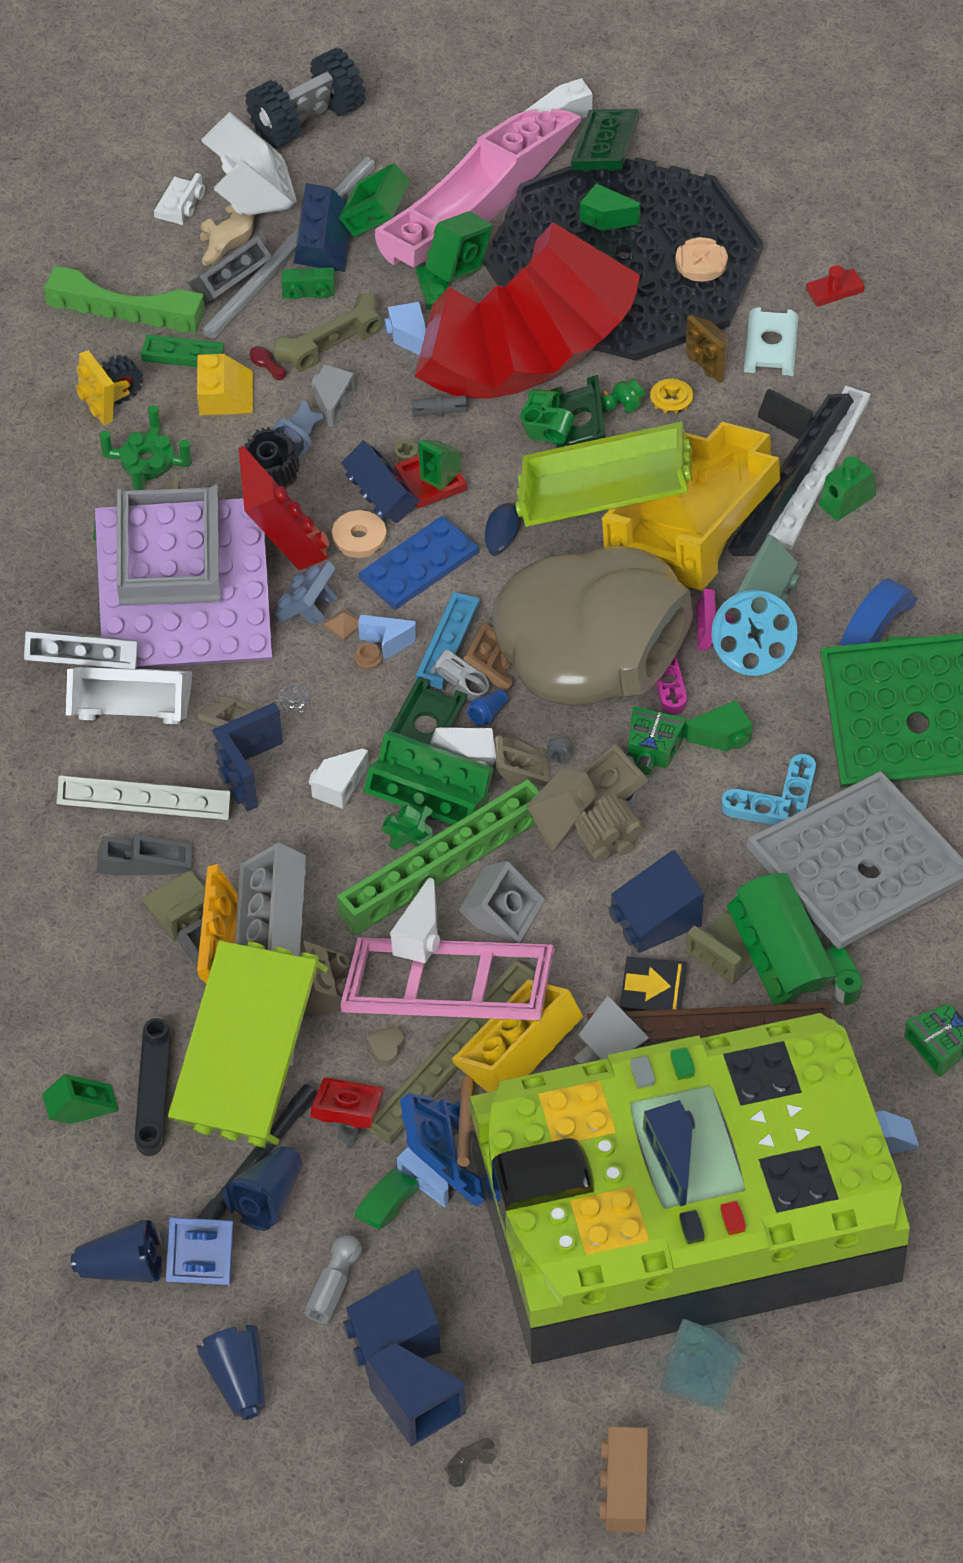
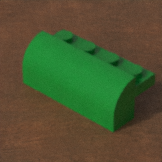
M388 730L384 733L378 760L369 766L363 792L402 807L409 804L419 810L424 806H428L433 810L431 815H429L430 817L454 825L488 804L491 795L489 786L494 768Z
M788 873L764 875L744 884L736 890L738 896L726 906L773 1005L789 1004L801 993L818 992L837 977Z

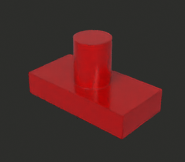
M839 265L830 267L828 277L806 283V291L817 307L863 293L865 290V285L854 268L845 271Z

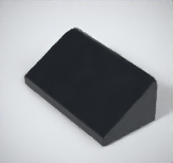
M768 389L759 409L758 418L799 439L812 420L814 412L772 389Z

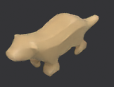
M230 205L225 211L232 213V215L218 226L211 219L201 223V230L204 231L200 234L201 240H209L207 251L202 258V264L204 266L214 265L228 251L247 242L251 237L257 214L249 216L246 214L240 215Z

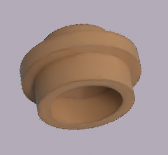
M373 643L361 644L354 654L357 666L366 670L378 667L383 659L381 650Z

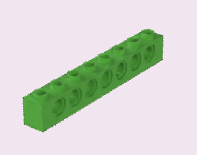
M528 779L339 894L337 896L339 917L355 935H358L413 901L428 878L434 879L435 886L536 825L526 805L540 791Z

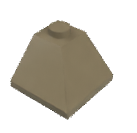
M562 768L526 805L549 849L554 851L576 828L574 823L576 822L575 819L578 818V814H581L583 811L588 814L598 794L586 772Z

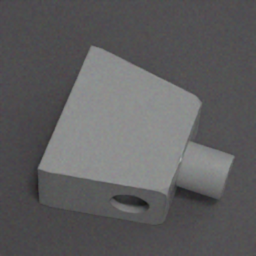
M607 996L579 1033L577 1038L585 1047L573 1059L577 1064L606 1059L609 1054L637 1049L649 1037Z

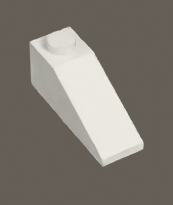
M581 78L559 85L525 111L537 109L539 113L558 109L577 114L582 119L587 117L589 110H592L593 94Z
M427 879L390 932L394 956L426 963L431 954L437 951L440 937L437 929V903L434 879Z

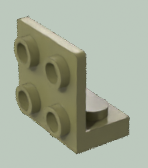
M187 871L143 897L142 904L175 942L181 930L202 918L205 887L191 871Z
M725 912L720 913L704 931L693 926L687 933L686 953L733 985L753 964L732 917Z

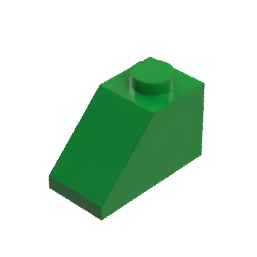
M595 184L580 202V221L601 231L638 225L640 222L641 203L599 184Z
M421 440L418 443L420 479L442 491L461 471V452L457 451L453 446H448L437 440Z
M735 700L686 721L685 739L690 743L727 752L733 748H743L752 740L753 724Z
M63 1074L42 1093L49 1119L73 1124L119 1110L111 1084L69 1074Z

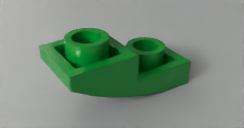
M392 1169L363 1199L356 1209L354 1217L380 1230L398 1216L399 1205L418 1191L419 1181L396 1169Z

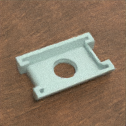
M760 307L750 311L744 372L755 373L756 366L782 368V375L794 376L799 319L796 312L788 309L787 313L761 312ZM773 331L779 333L782 336V340L777 344H767L762 340L761 336L766 332Z

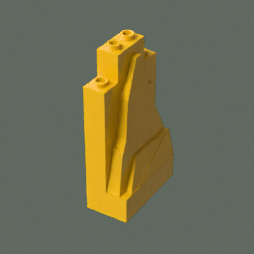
M723 421L707 438L685 432L692 446V468H690L692 481L688 482V493L610 509L602 517L604 547L626 546L649 552L666 562L672 568L681 584L703 591L718 574V560L727 539L780 481L779 457L771 455L770 434Z

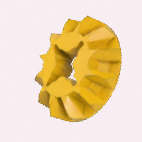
M664 379L652 387L650 399L654 403L656 410L663 409L665 414L668 411H673L677 414L679 410L686 411L688 405L692 404L693 391L682 380ZM667 395L671 397L676 395V400L673 398L667 399Z

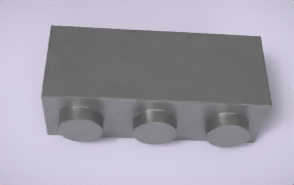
M256 236L236 248L188 283L194 292L204 294V302L206 303L266 263L272 256L259 236Z

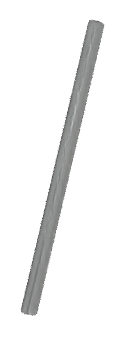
M364 157L334 190L345 200L351 194L356 182L367 177L375 169V161L369 157ZM298 228L271 255L272 258L264 263L203 327V334L206 337L214 339L293 256Z

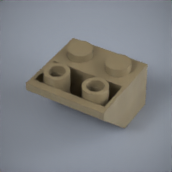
M303 941L300 943V957L302 952L316 955L319 957V962L328 967L327 974L315 973L304 1013L315 1016L341 1010L340 1004L351 966L348 955Z

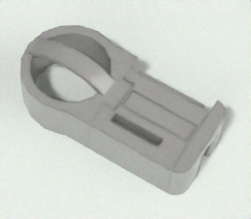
M445 650L431 668L432 674L436 672L455 686V691L458 690L468 694L466 698L468 701L478 699L488 691L489 681L487 677L449 650ZM465 679L476 683L481 688V693L471 692L465 684Z

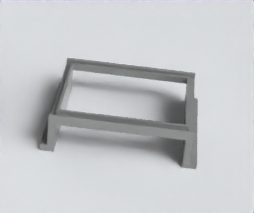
M218 484L210 488L121 491V489H117V590L119 606L221 602L218 500H220ZM204 501L205 576L129 579V506Z

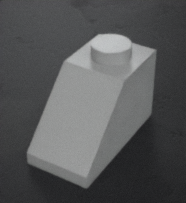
M324 365L320 373L315 374L312 380V389H314L315 401L324 415L327 425L330 427L335 425L353 395L355 383L354 373Z

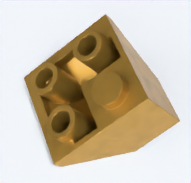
M690 315L687 317L685 353L690 361L696 362L703 368L704 373L708 377H713L720 384L724 381L728 336L713 322Z

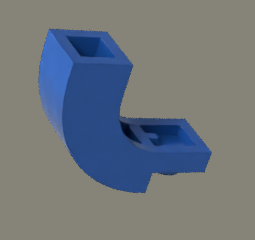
M890 578L881 581L872 589L856 610L840 644L845 646L880 642L884 631L893 618L901 611L913 608L918 598L911 594L912 591L909 588L900 585Z

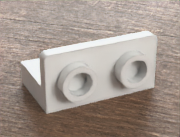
M196 173L191 181L174 177L155 208L154 217L183 225L186 218L192 216L197 200L203 198L205 185L202 184V175Z

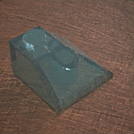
M683 1319L670 1351L660 1390L722 1411L743 1355L714 1329Z

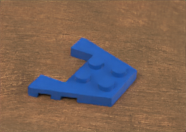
M408 1093L400 1099L402 1120L405 1124L406 1142L409 1149L473 1205L477 1207L486 1201L481 1177L460 1167L457 1163V1151L452 1127L459 1130L460 1101L455 1104H451L448 1099H442L437 1102L431 1096Z

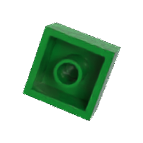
M471 211L438 222L434 228V237L427 253L428 259L425 268L448 283L478 272L482 267L493 225Z

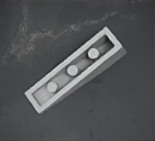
M33 628L25 632L24 660L136 670L138 641Z

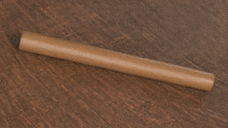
M464 1076L461 1079L457 1163L462 1167L468 1166L470 1163L471 1119L469 1096H473V1079L469 1076Z

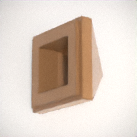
M343 608L324 624V627L345 641L359 629V619Z

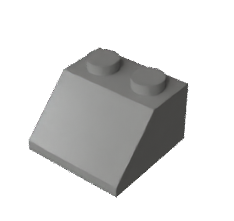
M508 861L487 865L483 868L459 911L476 928L512 943H520L545 899Z

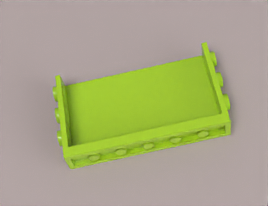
M682 421L523 455L522 473L518 475L520 486L517 488L519 501H516L518 517H523L525 525L528 527L688 493V482L692 481L690 469L692 468V446L690 439L686 437Z
M219 940L169 1110V1118L180 1124L193 1126V1131L211 1136L212 1131L220 1132V1137L238 1142L239 1137L247 1138V1143L265 1148L266 1143L278 1145L279 1139L272 1136L270 1131L315 973L327 974L328 967L319 962L318 956L302 952L300 957L292 955V951L280 947H275L274 951L265 950L264 945L255 942H248L247 946Z

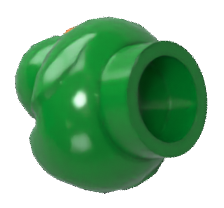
M634 378L628 382L620 381L614 385L613 393L603 391V396L601 397L602 409L608 412L613 411L618 407V402L620 401L625 407L624 411L632 413L640 408L641 399L646 393Z

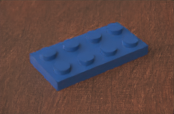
M442 515L360 571L359 579L390 607L397 610L478 554L479 547Z

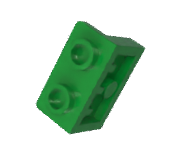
M334 267L282 270V298L299 299L335 296Z

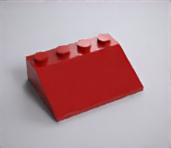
M244 446L238 447L244 511L298 570L327 560L329 540L325 532L318 530L313 519L310 516L307 517L302 512L298 502L292 501L286 489L275 482Z

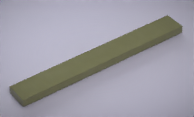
M515 960L485 993L483 1002L506 1003L528 979L534 980L535 971L520 961ZM463 1017L377 1112L372 1127L367 1128V1130L389 1145H392L405 1130L400 1099L408 1093L434 1098L460 1069L453 1063L452 1058L490 1018Z

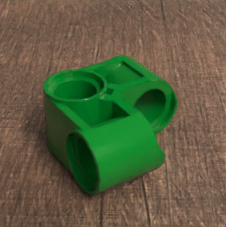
M534 388L529 392L528 399L520 412V420L526 435L530 439L555 444L565 442L575 417L570 411L558 408L560 392Z

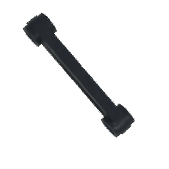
M153 1018L147 1021L142 1034L135 1143L137 1150L145 1156H154L159 1153L164 1142L171 1035L169 1026L160 1018ZM154 1033H162L159 1036H152ZM146 1138H155L150 1142L143 1141Z

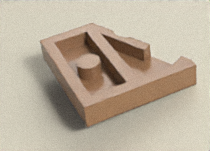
M483 622L462 660L482 672L488 681L503 691H507L512 685V679L508 678L507 675L510 662L501 653L493 628Z

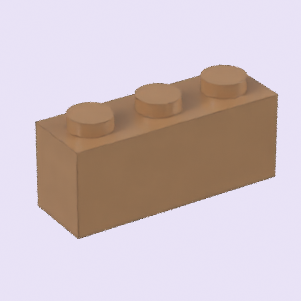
M608 1427V1439H601V1459H607V1469H601L600 1489H607V1500L600 1499L599 1520H606V1531L646 1533L648 1428Z

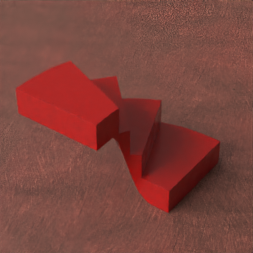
M552 223L535 241L532 258L527 266L507 286L501 287L496 285L480 303L471 300L449 286L433 303L415 377L437 390L454 396L465 395V398L482 399L516 394L549 381L578 363L622 321L634 301L640 275L557 224Z

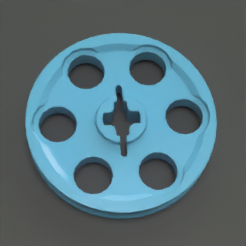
M762 590L742 591L727 599L718 609L711 630L712 643L719 658L734 671L750 676L768 674L781 667L791 656L798 634L795 617L788 605L774 594ZM757 597H762L766 600V608L762 612L756 613L751 608L752 601ZM730 608H737L740 611V618L736 623H728L725 619V614ZM779 614H784L788 618L787 626L781 630L775 629L773 626L774 618ZM748 618H750L751 623L757 629H761V632L758 633V642L753 637H748L747 635L751 632V624ZM726 636H733L736 640V645L731 651H724L721 648V641ZM780 642L784 647L782 655L777 658L771 657L769 654L770 645ZM748 653H754L758 658L757 664L753 668H746L743 665V657Z

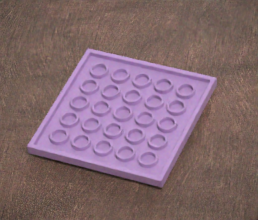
M243 498L218 500L221 602L119 606L117 590V507L95 508L101 636L138 641L136 669L272 660L265 533L244 511ZM204 501L129 506V579L205 576Z

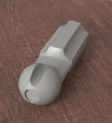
M343 1235L333 1242L330 1262L327 1268L323 1269L304 1310V1314L310 1320L321 1324L329 1323L348 1281L347 1275L351 1266L356 1264L362 1255V1246L354 1236Z

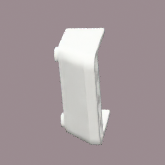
M231 112L201 139L205 145L221 157L223 163L221 167L227 174L214 187V190L228 200L234 210L240 215L246 214L249 216L288 210L297 202L287 165L282 155Z
M90 666L67 669L66 715L79 714L78 719L96 720V715L101 714L153 716L163 718L164 724H180L181 720L187 718L192 672Z

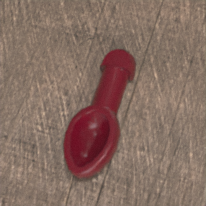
M260 346L250 349V359L256 366L265 367L276 380L280 381L286 377L285 369L279 367L272 360V355L267 349Z

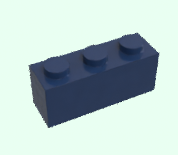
M364 440L341 462L348 471L345 474L346 477L353 484L359 485L362 488L359 491L360 494L368 502L375 504L374 511L383 520L389 518L393 522L398 523L420 501L379 450Z

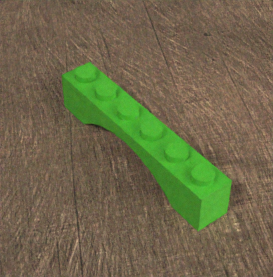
M59 266L53 267L44 287L46 303L54 308H66L80 313H92L105 318L113 317L127 320L131 323L150 324L157 328H171L179 332L196 333L205 313L204 294L177 289L153 296L122 295L95 285L79 270Z

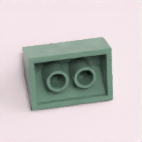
M768 534L737 593L747 590H762L774 594L788 605L790 591H796L800 582V575L797 574L798 562L774 536ZM762 597L755 598L751 604L752 610L756 613L762 612L766 608V600ZM735 608L734 623L740 618V611ZM779 615L773 620L775 629L779 621ZM748 618L749 623L751 624V632L749 634L758 637V633L761 632V629H757L751 623L750 618Z

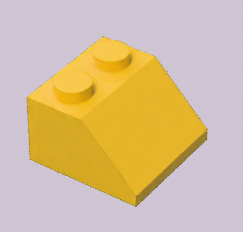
M225 354L198 355L197 398L199 415L253 413V371Z

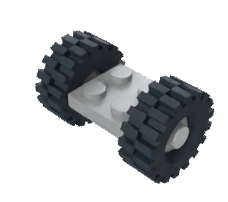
M333 48L313 58L310 63L312 66L310 67V72L313 74L311 76L312 79L289 91L284 92L283 87L278 85L275 80H269L247 91L245 104L248 106L246 108L247 113L251 116L250 121L254 123V129L257 133H260V137L265 139L268 144H271L273 148L277 149L297 139L300 136L299 133H301V128L299 127L301 123L314 114L323 113L328 106L333 113H336V116H342L365 103L366 96L364 93L366 90L362 86L364 82L359 77L358 73L360 72L358 68L354 67V61L352 59L349 60L348 54L346 52L343 53L341 48Z

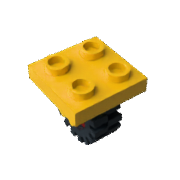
M87 350L79 353V365H77L79 377L76 390L79 398L85 400L88 404L91 414L97 417L104 426L113 421V406L115 402L117 405H120L122 400L128 401L130 400L129 396L135 397L137 395L135 390L140 391L142 387L140 384L144 381L142 378L143 374L131 358L129 359L126 355L124 357L117 355L116 359L112 356L109 358L108 363L104 360L101 363L102 366H100L90 351Z

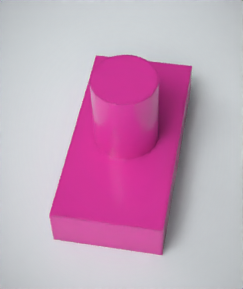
M704 588L696 604L697 649L709 650L712 644L711 630L716 615L715 590ZM725 614L726 621L734 623V616Z

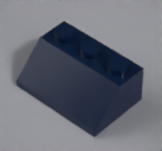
M306 183L301 203L293 263L316 268L334 267V271L345 272L350 231L339 220V216L346 201L331 187Z

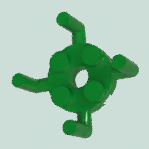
M156 405L148 407L150 424L148 433L134 432L130 434L121 449L112 448L111 437L108 431H102L99 434L102 455L105 458L120 459L122 468L132 478L133 490H143L146 480L158 478L157 475L168 472L172 466L189 467L192 464L190 442L188 440H181L179 442L180 455H174L170 439L165 435H159L161 425L159 409ZM147 453L154 455L148 460L140 458L143 454Z

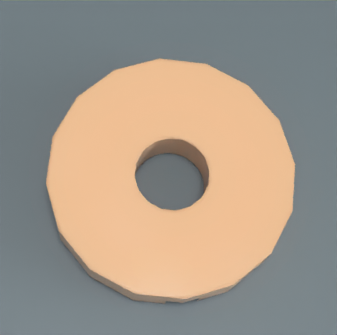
M363 510L350 511L340 516L334 522L331 531L335 548L341 550L343 555L352 558H365L374 555L376 550L382 549L387 538L385 523L382 519L372 512ZM356 531L366 533L363 537H354L352 534Z

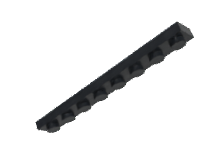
M849 393L827 395L780 467V481L750 513L727 548L732 556H754L759 550L763 540L772 530L776 520L784 511L804 477L809 473L817 457L822 453L823 448L834 434L837 426L843 417L846 416L847 411L854 402Z

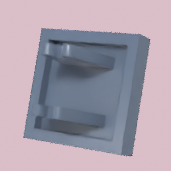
M326 561L319 566L313 565L303 574L301 572L296 574L290 581L292 586L290 590L284 593L278 600L277 605L279 607L273 616L278 621L283 622L299 614L312 624L316 625L318 621L322 622L325 617L313 603L316 598L327 605L330 602L334 603L337 596L326 584L336 568L329 561Z

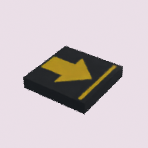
M627 956L620 1009L623 1012L681 1009L686 963Z

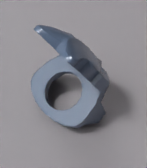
M303 400L299 405L296 415H292L289 420L280 418L272 430H277V433L281 431L283 435L287 434V437L292 438L298 458L300 459L312 444V440L309 437L312 432V426L321 421L324 415L318 412H311L308 403Z

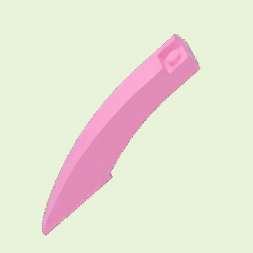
M537 109L528 110L513 115L477 138L475 146L432 190L412 206L375 229V240L381 254L392 265L402 261L412 267H416L423 261L427 263V253L432 245L434 228L438 222L468 211L473 212L487 222L492 220L516 197L520 183L534 179L556 154L580 123L581 116L558 109L539 113Z

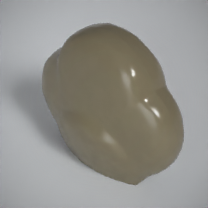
M626 546L601 547L577 555H553L532 563L515 573L501 588L493 608V630L498 647L504 657L515 666L525 687L531 693L546 701L576 706L599 703L613 698L636 696L648 691L671 664L693 619L690 590L679 582L672 568L662 559L649 552Z

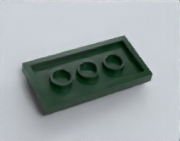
M638 109L589 110L571 159L572 170L589 172L592 170L616 171L622 169L639 120Z

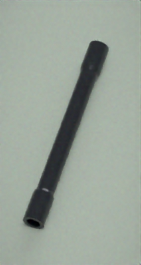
M304 1084L288 1103L285 1111L272 1125L270 1134L280 1141L296 1120L313 1103L317 1091L310 1085ZM266 1143L265 1148L256 1146L218 1194L208 1202L196 1219L219 1220L227 1207L223 1199V1190L227 1184L270 1154L276 1145Z

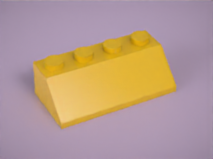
M528 979L506 1003L529 1004L534 980ZM547 984L541 1020L490 1018L452 1058V1061L486 1092L496 1091L500 1081L527 1076L532 1073L537 1065L555 1049V1046L573 1030L574 1026L583 1018V1015L568 989Z

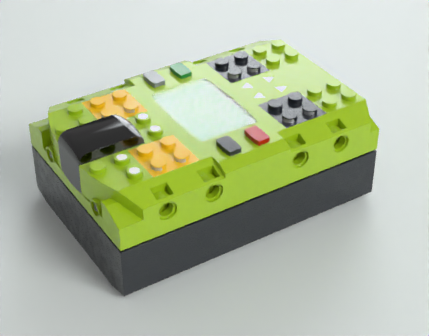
M817 1013L700 1038L699 1035L609 1054L606 1059L503 1080L499 1082L496 1091L469 1096L472 1152L479 1177L482 1179L488 1211L531 1364L903 1282L910 1227L901 1197L902 1184L846 1030L837 1024L835 1019H829L823 1014ZM678 1100L681 1101L685 1111L689 1110L692 1113L695 1121V1129H692L686 1205L681 1207L642 1129L644 1111Z

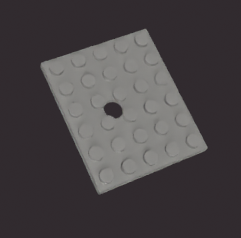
M881 771L748 838L746 847L770 874L788 873L807 915L838 949L847 946L963 883V858ZM860 864L867 867L876 866L880 875L876 878H867L859 872L858 866Z

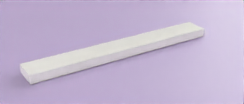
M845 386L842 394L849 393L854 402L847 411L846 416L843 417L837 426L834 434L826 443L822 453L813 463L809 473L804 477L797 491L789 500L784 511L776 520L772 530L768 533L774 536L784 548L792 550L823 490L826 476L833 471L870 400V393Z

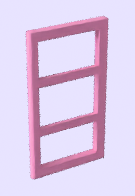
M358 937L340 1004L341 1012L541 1020L552 958L555 952L554 945L440 940L437 951L432 954L480 956L471 1001L417 999L425 963L414 960L404 999L358 997L369 951L392 952L391 939ZM493 956L538 958L529 1004L483 1002Z

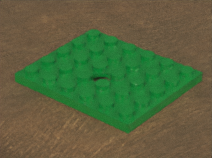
M963 633L820 649L840 788L850 787L880 771L891 782L963 775ZM920 713L928 720L929 727L923 733H914L907 726V718L911 714Z

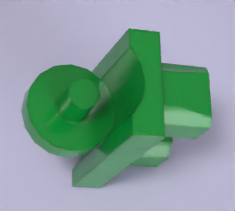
M406 804L400 809L397 816L392 813L386 816L381 831L391 837L388 846L398 849L411 842L418 847L433 837L432 828L425 823V819L431 815L433 810L428 806L417 810L411 805Z

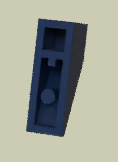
M678 1100L644 1111L642 1129L681 1207L686 1205L692 1129H695V1121L692 1113L689 1110L685 1111L681 1101Z

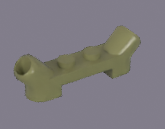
M360 294L357 296L354 309L335 317L333 320L312 329L298 338L279 336L274 344V358L278 362L292 363L298 371L303 372L319 364L318 354L357 334L362 340H365L378 333L384 325V319L378 313V299L372 294Z

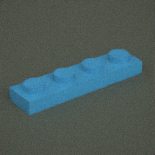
M453 592L415 675L416 680L418 676L430 680L431 687L443 690L447 680L436 672L432 674L431 668L445 650H449L458 656L480 607V598Z

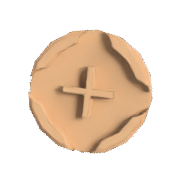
M702 237L690 239L682 247L680 245L675 257L677 270L684 277L701 282L710 281L721 276L726 270L728 261L726 249L722 245L720 247L716 244L715 240Z

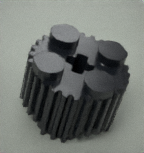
M263 427L261 431L257 429L252 439H248V443L244 444L245 448L279 486L284 487V484H293L297 479L296 472H299L298 467L300 465L292 438L287 437V434L283 435L281 431L277 433V430H272L270 427H267V429Z

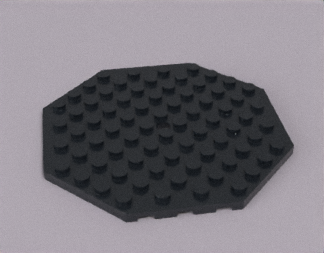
M636 157L635 160L626 158L623 168L616 171L592 170L583 172L581 170H572L571 166L520 183L514 201H511L505 214V220L495 234L492 247L484 257V266L497 286H507L531 260L535 241L552 223H555L640 275L637 293L630 310L622 321L592 350L637 361L686 343L687 317L690 315L709 320L720 330L729 327L760 257L763 242L715 176L704 174L702 177L690 174L688 169L671 165L668 169L656 166L655 161ZM595 184H599L641 203L640 222L638 225L601 231L580 221V202ZM699 237L715 240L717 245L720 247L722 245L726 249L728 255L726 270L721 276L710 281H694L684 277L677 270L675 264L676 252L680 245L682 247L686 241ZM626 252L629 253L628 258H626V256H621L618 253Z

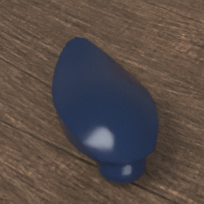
M505 503L495 508L486 523L485 543L492 556H497L504 552L513 542L517 533L519 517L516 506L512 503Z

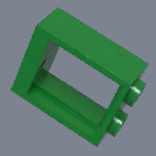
M393 163L357 181L339 216V220L355 237L392 219L410 180L396 163Z

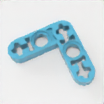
M798 754L791 759L782 797L740 789L727 790L722 796L721 809L723 813L733 818L776 825L789 818L788 814L790 813L791 804L796 805L795 814L807 809L816 770L814 758L807 754ZM801 765H806L803 778L798 777L799 768ZM793 787H800L805 793L795 796L789 790ZM733 800H738L736 806H731ZM747 802H750V810L746 809ZM761 804L767 805L771 811L759 813L755 807Z

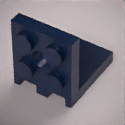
M275 702L212 730L213 735L217 739V742L214 743V748L218 758L216 763L219 766L220 778L224 784L229 783L231 785L232 796L237 804L242 803L247 812L257 808L258 805L254 773L245 760L283 744L280 710Z

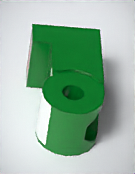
M834 946L826 949L825 952L837 975L831 981L835 988V998L843 1004L855 1003L860 998L862 979L844 947L838 949Z

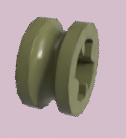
M402 440L394 446V459L397 463L418 456V446L413 441ZM403 451H409V455H404Z

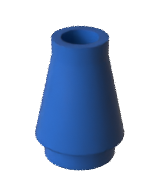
M497 689L493 693L471 701L467 709L470 720L478 726L490 724L502 707L508 703V696L503 690Z

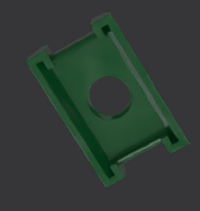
M598 375L587 378L588 386L565 393L562 386L551 389V391L560 392L561 394L558 408L570 411L574 417L580 412H589L591 414L590 420L585 425L579 427L572 425L565 442L556 444L557 448L606 438Z
M418 676L389 731L430 745L435 730L429 733L419 732L414 726L415 721L421 716H430L436 720V728H451L468 694L456 690L453 697L431 690L430 680Z

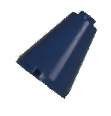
M281 1146L232 1179L223 1190V1199L229 1211L233 1213L236 1210L242 1216L240 1222L255 1230L266 1231L279 1221L301 1171L303 1163L299 1153L293 1148Z
M140 1220L77 1246L75 1253L71 1254L73 1272H78L81 1278L143 1283L159 1281L162 1273L161 1256L156 1257L155 1246L160 1245L154 1224L151 1220Z
M245 1325L247 1331L238 1332L236 1327L216 1332L203 1339V1347L199 1344L196 1346L199 1357L234 1416H241L242 1420H249L261 1414L260 1410L265 1407L260 1333L255 1325Z

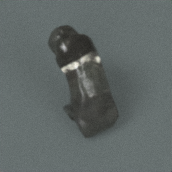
M482 1438L478 1442L462 1448L450 1459L445 1471L449 1475L448 1482L451 1486H463L468 1462L478 1459L483 1464H491L495 1460V1454L483 1451L495 1447L492 1439Z

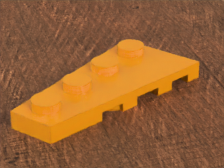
M218 864L208 866L197 966L198 975L206 984L219 940L235 943L236 915L239 895Z

